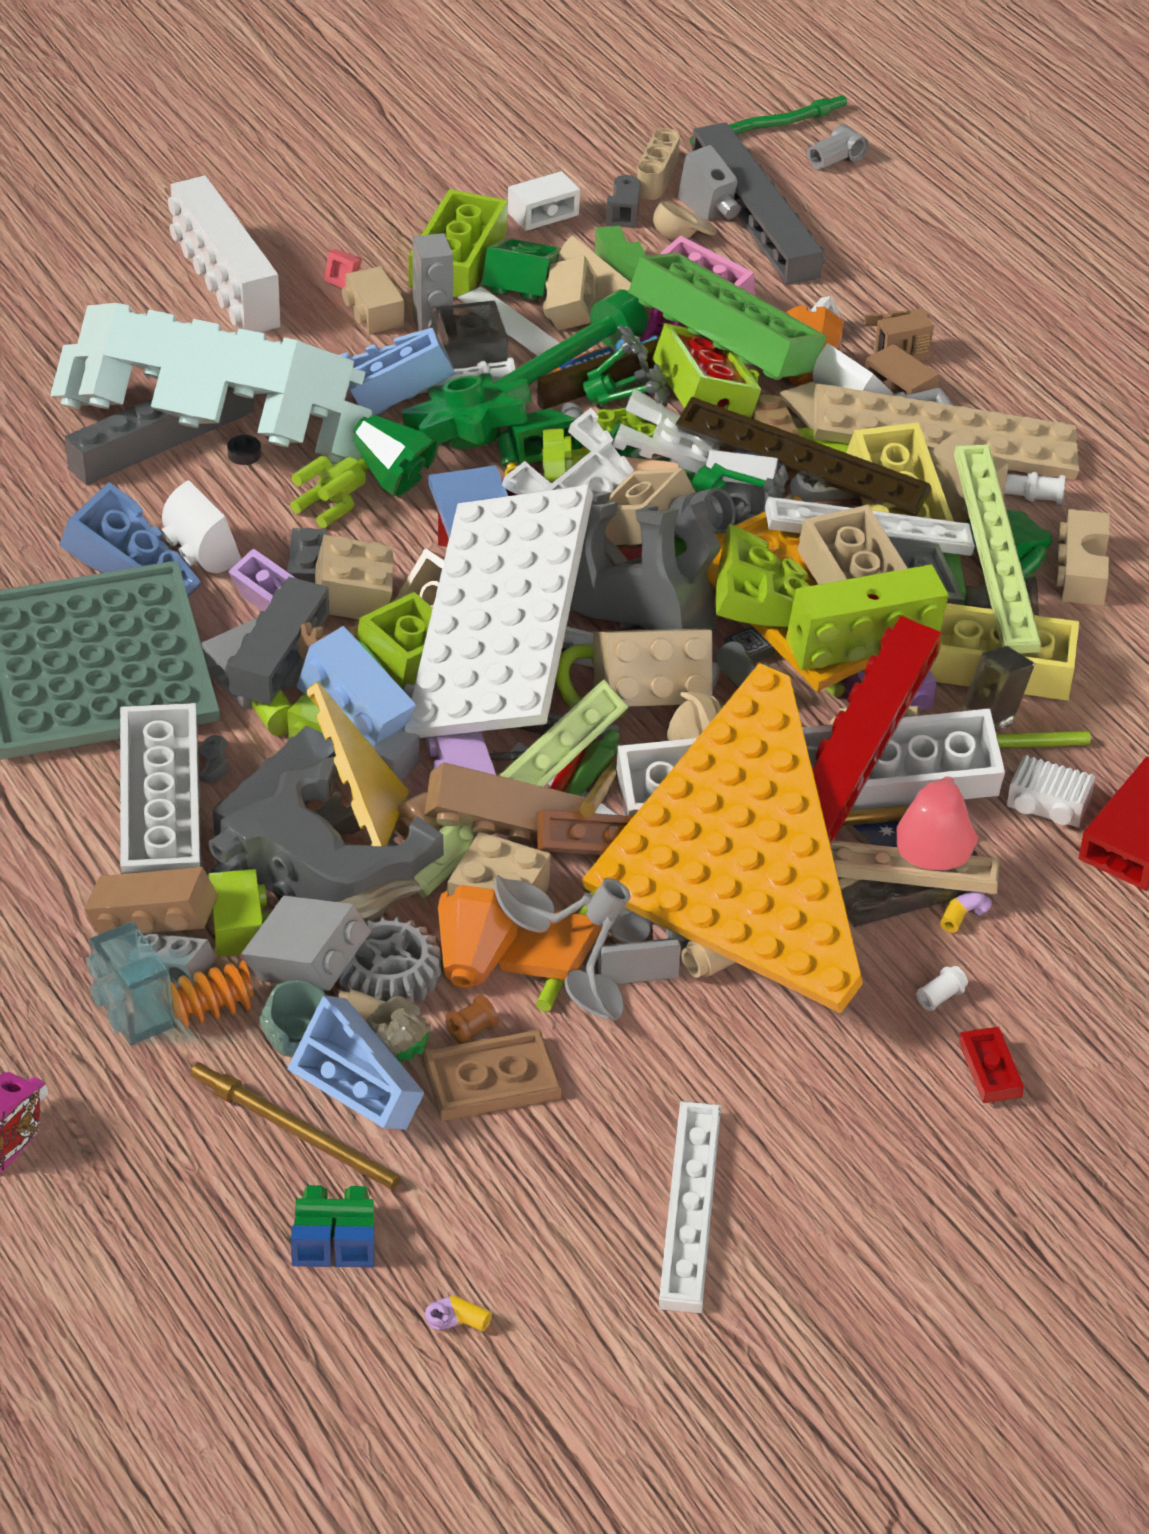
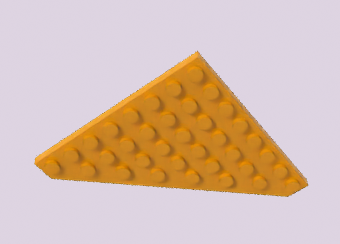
M759 663L583 877L582 881L585 889L593 893L597 891L605 879L611 878L621 882L627 887L631 895L624 908L841 1014L863 985L862 976L789 675Z

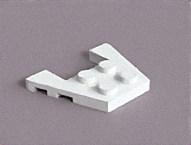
M636 389L633 390L626 411L656 424L653 438L621 424L612 444L620 450H624L626 445L639 448V455L650 459L653 453L670 458L669 462L679 463V468L695 473L702 466L706 465L709 450L719 451L720 447L718 444L678 430L676 423L680 415L660 403L657 404L655 400Z
M590 408L572 422L568 430L573 437L591 451L553 483L546 480L524 461L504 477L502 486L518 495L589 485L591 490L612 493L634 469L625 456L620 457L612 445L613 438L607 430H602L597 422V414Z

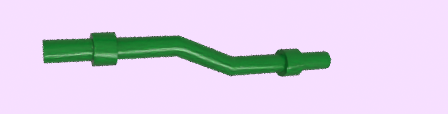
M844 95L828 100L821 98L813 101L809 106L788 113L747 118L729 124L734 133L740 134L752 129L789 125L811 117L820 118L829 115L832 110L846 106L847 98ZM693 136L690 137V144H691L692 147H693Z

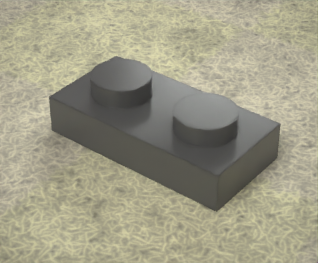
M292 528L287 568L289 574L297 579L315 583L316 563L324 534L327 535V529Z

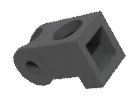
M621 175L614 179L613 196H608L606 226L637 227L640 180L637 177Z
M739 642L726 643L717 652L716 662L738 689L756 667L753 658Z

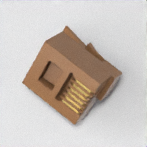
M924 308L908 311L890 310V314H865L864 326H877L874 354L894 344L919 361L930 359V346L934 325L929 320V314Z

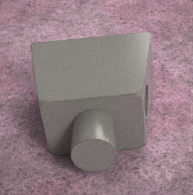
M711 145L687 153L677 198L705 220H712L722 215L727 219H732L738 215L741 206L734 200L738 183L737 178Z

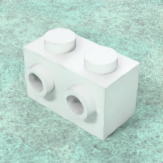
M562 171L508 187V213L525 231L579 215L580 189Z

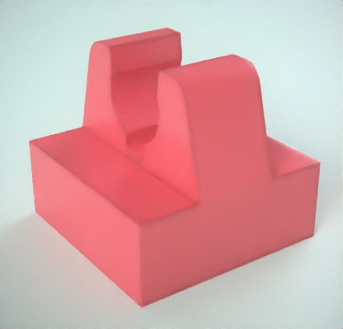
M338 249L329 251L324 281L341 289L346 287L345 274L359 271L362 258Z

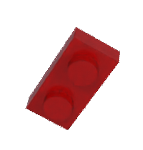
M1000 1027L960 1032L959 1045L982 1102L989 1103L1022 1098L1024 1085Z

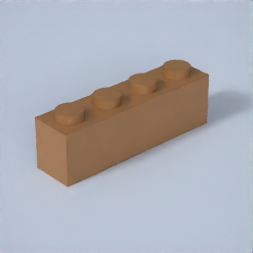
M443 762L430 772L424 816L436 818L438 824L445 826H458L459 824L470 826L475 833L480 831L489 835L495 833L507 835L508 840L515 843H538L537 813L546 809L580 812V806L586 797Z

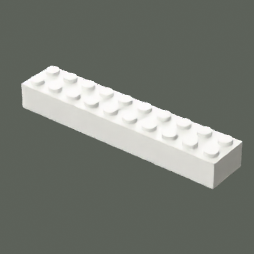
M990 709L903 717L851 810L911 805L921 789L933 781L941 780L945 776H950L954 779V783L958 786L964 799L999 796L1005 770ZM833 724L802 727L812 768L817 761L815 757L820 743L824 738L829 740L833 734ZM697 738L618 746L616 770L625 816H634Z

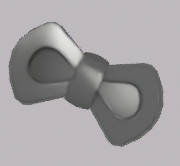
M220 735L209 736L198 749L200 755L206 758V766L199 775L201 780L206 783L218 782L229 769L228 763L225 762L226 756L224 754L228 742Z

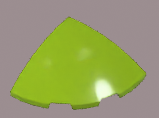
M729 524L724 537L718 569L716 615L744 623L788 627L796 588L809 586L806 583L808 573L792 558H785L783 561L777 558L774 553L768 550L769 543L744 529Z

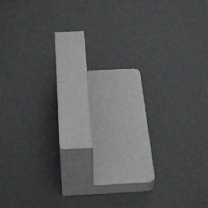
M672 938L603 945L595 963L597 973L610 977L615 984L679 978L681 947L679 940H672Z

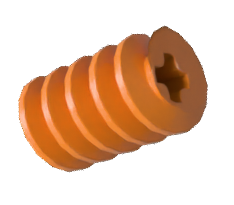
M241 960L239 964V971L233 963L226 964L224 975L217 967L211 968L208 979L202 972H195L193 984L186 976L178 978L177 988L171 980L164 981L165 997L173 1019L178 1018L184 1028L189 1027L191 1014H194L200 1024L205 1023L206 1010H210L217 1020L220 1019L221 1006H226L231 1015H236L237 1002L241 1001L246 1011H250L252 1007V982L244 960Z

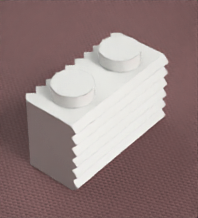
M1025 755L1010 784L1007 807L1014 808L1023 814H1034L1051 819L1060 825L1068 824L1079 828L1091 801L1095 776L1093 774L1087 775L1086 772L1080 773L1078 769L1073 771L1071 767L1066 769L1064 765L1059 767L1056 763L1051 764L1049 761L1044 762L1042 759L1037 760L1035 757L1030 758L1028 755Z

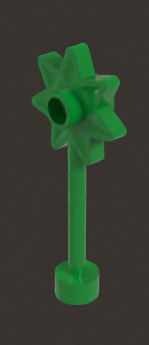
M616 290L592 306L590 325L496 382H492L490 373H484L479 376L457 377L446 382L443 386L430 387L428 389L430 401L401 411L404 426L428 434L439 443L449 441V445L457 449H471L489 444L500 436V427L522 424L528 421L525 404L532 400L529 385L536 382L538 377L549 374L601 341L605 345L615 348L616 343L623 336L618 330V326H628L634 336L639 337L643 335L648 325L646 310L638 302L639 299L628 293L627 290Z

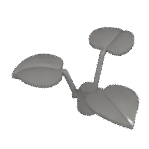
M497 875L494 880V887L501 908L514 923L527 930L540 933L546 932L550 922L557 923L583 906H587L588 910L586 913L588 918L594 924L603 927L586 965V972L581 970L570 971L565 978V988L570 998L582 1009L600 1018L617 1021L623 1011L621 992L610 977L603 974H595L594 966L608 932L624 943L646 941L649 936L650 920L624 908L631 898L627 887L615 879H605L594 895L585 893L582 899L559 913H554V905L551 899L541 889L523 881L504 879Z

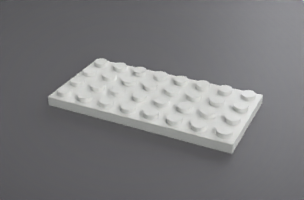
M589 485L457 504L412 695V700L416 705L410 721L405 725L404 731L406 733H414L419 735V738L547 724L593 499V493Z

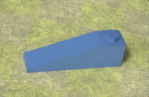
M110 482L68 519L59 546L87 566L105 573L178 561L187 596L189 597L200 586L201 581L176 551L170 550L161 539L163 534L157 526L151 527L143 517L144 510L140 505Z

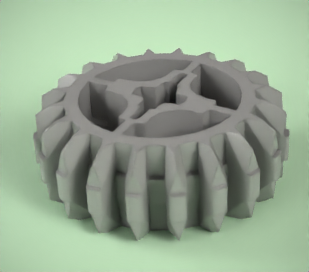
M381 916L379 922L375 923L367 919L365 923L371 932L337 979L341 990L349 992V989L352 988L385 1002L397 996L408 998L411 1003L414 1000L424 1002L427 993L434 992L435 986L442 974V953L435 936L429 935L426 926L417 928L414 920L402 923L399 916L394 921H386Z

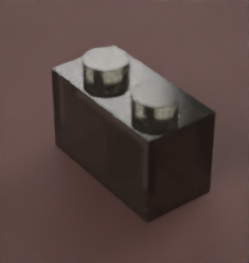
M1009 646L982 653L961 711L990 709L995 731L1012 726L1036 663Z

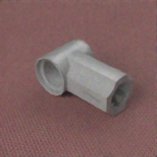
M842 124L835 128L829 138L808 147L807 157L811 162V166L816 170H821L846 158L854 162L859 161L866 154L869 141L848 125Z

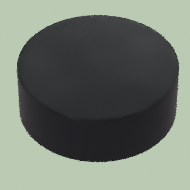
M250 435L235 436L227 443L228 458L231 462L239 465L253 464L261 457V443L257 438Z

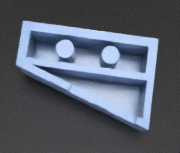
M433 328L394 338L395 344L378 349L376 344L367 346L366 353L350 357L348 352L339 355L353 360V368L366 372L363 385H349V389L359 406L373 410L372 415L381 414L387 411L389 407L405 399H411L419 392L435 384L443 383L447 378L455 374L450 358Z
M344 626L309 647L297 688L308 695L307 689L318 681L361 734L372 744L380 743L405 727L406 723L410 721L416 704Z
M323 995L287 1069L382 1128L406 1130L424 1095V1091L347 998Z

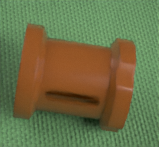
M483 995L474 998L473 1004L458 1012L452 1010L445 1014L447 1029L458 1044L468 1043L471 1036L485 1028L492 1030L499 1024L495 1008Z

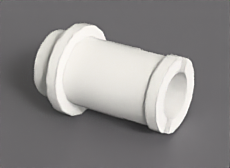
M957 966L944 967L940 971V976L917 990L916 996L919 1003L928 1011L935 1010L937 1006L951 996H959L964 993L965 987L968 985L967 976Z

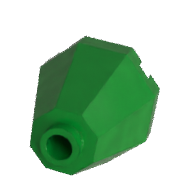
M371 415L369 418H361L353 429L355 434L353 443L379 484L391 495L401 498L418 484L423 477L419 474L423 466L427 469L430 468L440 446V443L428 434L376 415Z

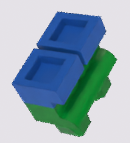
M307 1185L305 1187L302 1198H296L295 1220L291 1232L292 1266L331 1267L334 1237L335 1267H374V1199H369L367 1187L350 1186L345 1189L344 1199H328V1189L322 1185Z

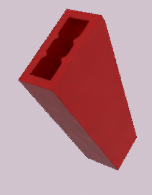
M1148 756L1144 758L1083 832L1078 858L1144 891H1147L1149 888Z

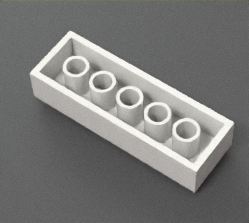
M206 175L172 183L171 197L168 198L169 210L173 215V223L170 224L172 239L181 245L184 256L190 258L193 262L196 273L198 275L201 274L205 279L208 290L210 292L213 291L217 296L220 307L227 310L234 326L237 325L241 329L255 332L279 328L278 273Z
M196 703L120 707L121 874L201 867Z

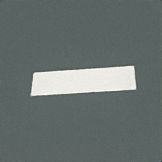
M483 287L457 297L473 310L481 311L484 318L537 356L560 343Z

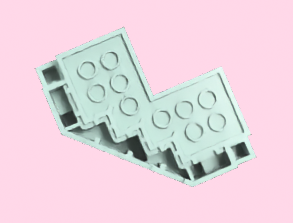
M120 303L88 305L78 344L63 345L50 396L61 399L60 405L80 410L81 406L93 405L109 409L110 405L123 404L132 366L145 369L144 375L158 379L151 407L178 417V423L181 425L198 428L199 424L219 423L229 386L234 388L233 393L235 395L245 398H253L254 394H267L257 433L269 437V443L280 447H288L289 443H303L309 415L323 418L315 453L327 456L332 465L347 457H352L357 461L361 459V454L353 443L355 436L353 429L361 418H369L373 410L345 401L349 385H363L366 373L353 368V360L294 339L284 338L283 342H273L265 340V333L238 328V332H227L220 330V324L193 319L192 323L175 322V315L149 309L147 314L130 313L131 306Z

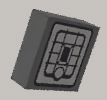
M753 626L725 637L724 645L729 642H739L744 646L755 663L774 655V647Z

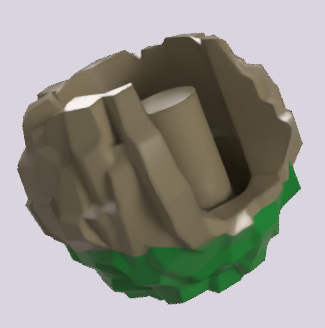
M397 996L389 999L387 1002L383 1001L378 1004V1008L374 1010V1013L370 1014L367 1018L371 1029L399 1062L412 1060L416 1053L421 1054L424 1051L430 1036L431 1027L426 1022V1019L420 1015L419 1006L411 1003L408 998Z

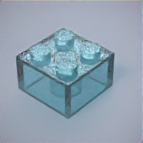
M131 921L89 938L90 956L86 958V962L93 977V984L89 986L90 993L97 1007L103 1006L107 1011L108 1020L114 1032H121L131 1046L174 1028L170 973L135 923Z

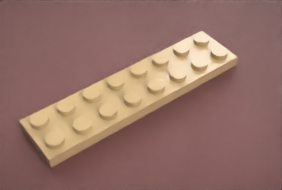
M817 383L814 391V439L849 444L854 430L919 422L929 451L954 433L975 445H989L992 454L1009 462L1008 470L1026 473L1037 472L1039 475L1058 478L1060 475H1066V479L1076 480L1079 473L1076 425L842 388L834 385Z

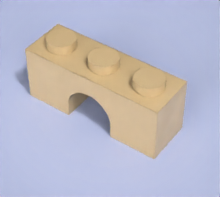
M1068 509L1066 523L1060 522L1058 543L1064 544H1059L1057 564L1063 566H1058L1056 587H1062L1063 602L1104 606L1109 579V557H1106L1109 540L1110 513Z

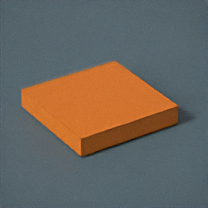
M570 914L557 923L550 922L549 928L543 933L533 932L520 926L517 937L498 962L500 969L503 972L565 980L570 971L579 969L603 926L594 924L587 915Z

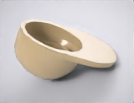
M661 200L653 215V223L661 235L675 241L679 236L688 239L697 230L709 235L717 233L716 228L701 216L667 201Z

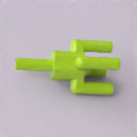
M327 456L318 457L291 476L292 482L296 486H301L319 474V484L290 503L291 510L299 514L320 499L323 501L336 502L334 506L316 518L319 527H328L354 508L355 503L350 493L365 484V472L370 469L363 457L358 461L352 457H347L332 465Z

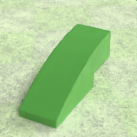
M620 225L595 229V254L629 282H632L639 258L646 256L640 241L627 243Z

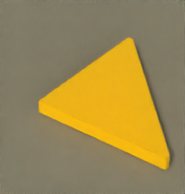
M317 681L307 689V694L321 711L316 714L325 740L332 739L336 754L334 763L343 784L348 782L350 784L351 794L354 799L351 802V806L361 829L367 827L372 840L370 846H387L400 815L398 806L406 800L409 791Z

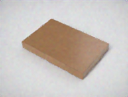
M541 1029L422 1052V1062L441 1121L561 1099L562 1089Z

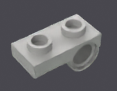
M148 933L138 940L136 946L125 957L130 971L163 974L165 980H171L176 988L180 976H186L193 984L194 973L202 972L205 975L214 964L215 959L208 939Z

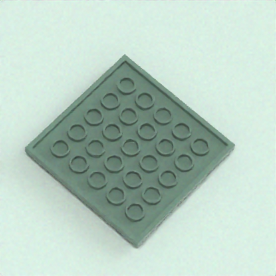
M178 561L0 590V760L120 739V707L196 703L197 725L220 721L219 707Z

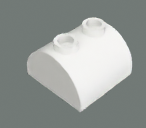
M827 343L819 354L813 370V381L816 385L817 383L834 385L842 388L893 395L873 373Z
M189 480L175 489L167 499L162 513L164 528L161 529V533L166 542L171 547L178 543L182 546L179 548V552L189 566L198 562L206 571L211 573H221L233 568L241 560V556L226 517Z

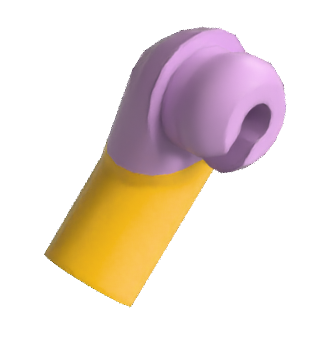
M972 891L952 899L940 921V926L946 932H957L966 913L973 910L976 915H983L984 912L986 913L992 905L991 899L985 896V893Z
M450 1296L432 1302L425 1310V1319L428 1325L438 1330L464 1323L484 1332L492 1318L491 1311L458 1296Z

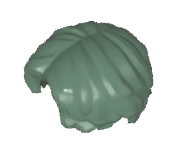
M290 980L277 984L268 997L262 1015L259 1017L267 1040L283 1056H294L323 995L327 996L324 990L316 987L313 983Z

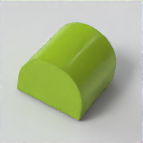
M281 689L271 704L253 700L252 707L272 735L281 736L288 733L287 711L292 706Z

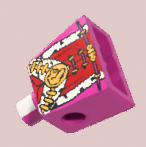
M10 1072L0 1074V1174L37 1135L40 1128V1102L48 1096V1088L37 1077L25 1080Z

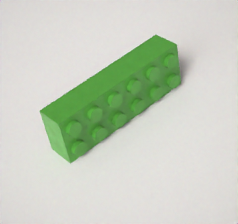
M678 252L641 256L628 293L639 298L638 302L640 304L662 311L666 319L683 323L688 326V331L692 334L711 339L715 347L732 351L738 355V359L741 362L756 365L763 369V373L766 376L777 380L782 379V377L799 376L800 374L813 372L816 360L827 338L825 334Z

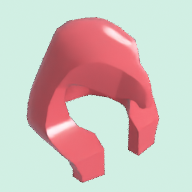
M950 776L933 781L921 789L897 825V848L899 854L909 863L926 870H949L964 865L972 855L979 840L971 824L964 798L958 786L954 783V779Z

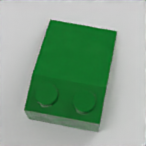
M506 237L487 247L481 285L490 286V291L494 293L508 294L509 290L521 292L520 297L539 300V296L547 294L545 281L549 277L550 264L558 262L561 248Z

